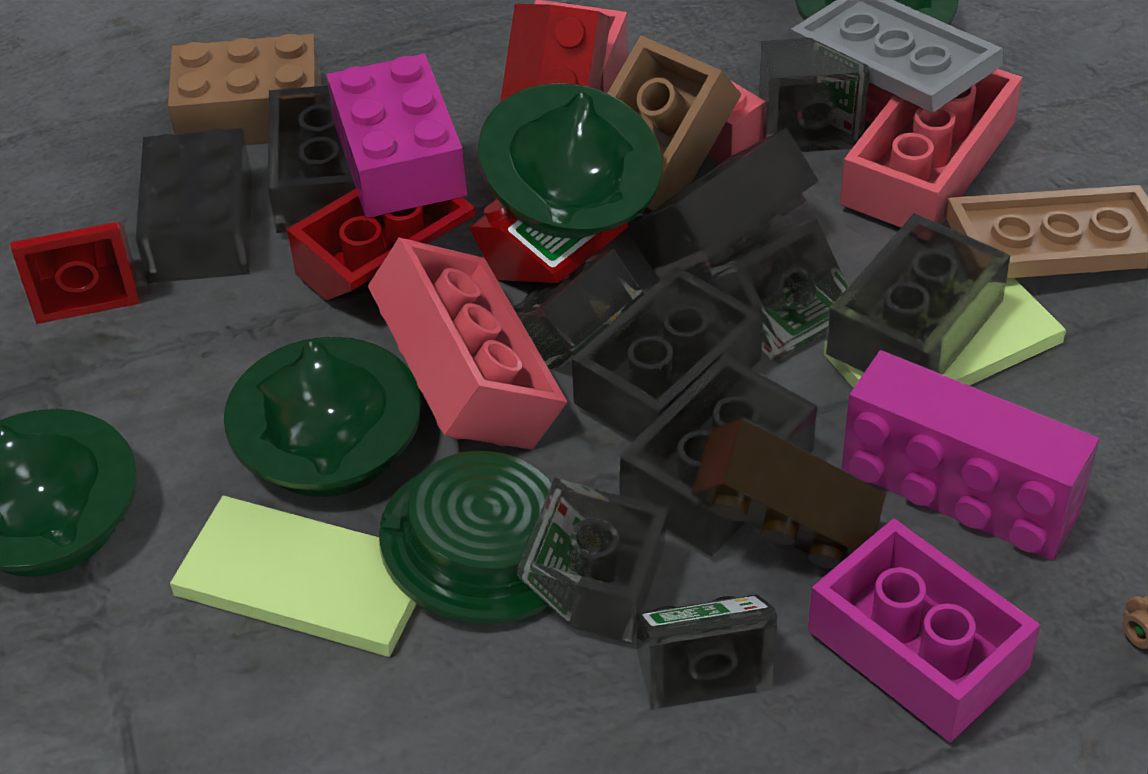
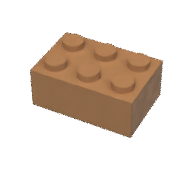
M285 34L280 37L238 38L233 41L191 42L185 45L172 46L168 109L178 150L322 138L321 75L314 34Z
M640 35L610 87L608 94L621 100L636 111L656 137L662 157V172L656 193L642 213L664 224H668L742 94L722 70Z

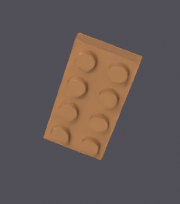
M1141 185L951 197L947 199L944 215L978 281L1148 268V197Z

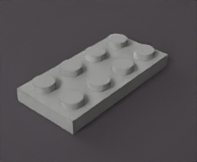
M836 0L790 29L793 46L814 56L815 44H818L863 66V80L932 113L1003 66V49L894 0Z

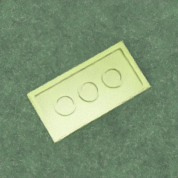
M972 276L825 341L823 355L853 388L880 350L970 386L1063 343L1066 329L1015 278L978 281L976 276Z
M224 495L170 582L174 596L387 657L391 656L417 604L399 589L388 574L380 554L379 537Z

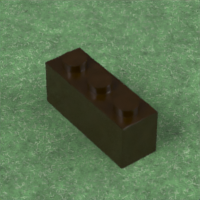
M745 418L710 430L691 495L711 504V510L715 514L729 520H743L760 529V535L764 539L780 545H792L808 553L809 561L827 569H834L877 532L886 493Z

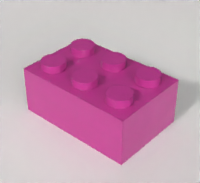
M425 53L415 56H402L395 60L362 67H350L343 71L326 74L334 123L366 218L467 196L463 148Z
M895 518L890 520L812 586L808 631L950 743L1030 668L1041 626Z

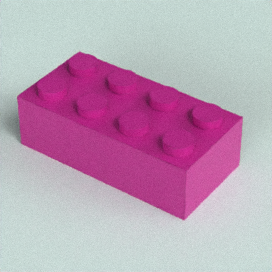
M880 350L849 394L841 470L854 475L866 483H873L901 495L914 504L929 507L959 520L967 527L980 529L1010 542L1023 551L1035 553L1054 561L1081 514L1100 438Z

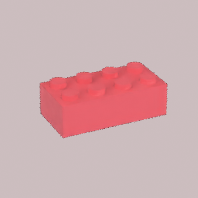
M997 69L933 113L897 95H893L844 158L840 205L932 239L946 220L944 211L947 199L964 195L1014 125L1023 77Z
M398 238L369 283L368 288L379 307L380 314L385 319L398 344L399 351L403 354L413 373L418 388L423 393L433 412L438 427L444 436L454 439H469L493 443L502 447L512 446L533 450L567 404V400L487 261L483 257Z

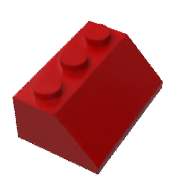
M515 4L500 102L523 89L550 83L576 84L600 90L611 17L600 11L551 4Z
M354 189L287 228L295 274L321 297L329 300L350 292L372 279L398 238L429 244L475 216V207L463 197L366 218L357 190Z

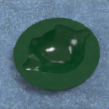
M550 83L518 91L504 99L491 111L482 126L479 136V168L492 194L520 222L535 231L553 237L583 238L627 223L648 206L656 193L661 177L662 157L656 137L644 119L621 100L608 93L587 86Z
M347 337L312 338L291 343L267 354L241 375L232 388L226 402L224 427L229 446L234 455L243 466L256 476L300 495L313 497L337 496L366 486L377 479L386 469H389L390 464L407 448L417 431L421 417V398L417 382L410 369L402 360L385 348L364 340Z
M65 409L29 411L0 420V571L17 576L37 577L68 570L94 555L107 542L112 533H115L118 524L125 521L124 516L131 506L136 491L137 468L129 444L112 425L93 415Z
M468 451L453 454L435 462L422 473L408 480L391 497L382 513L380 522L379 549L381 558L388 574L399 589L411 600L433 613L453 620L476 624H500L524 619L552 605L548 599L524 578L523 573L555 494L558 493L567 503L568 501L555 489L550 480L541 471L519 458L493 451Z

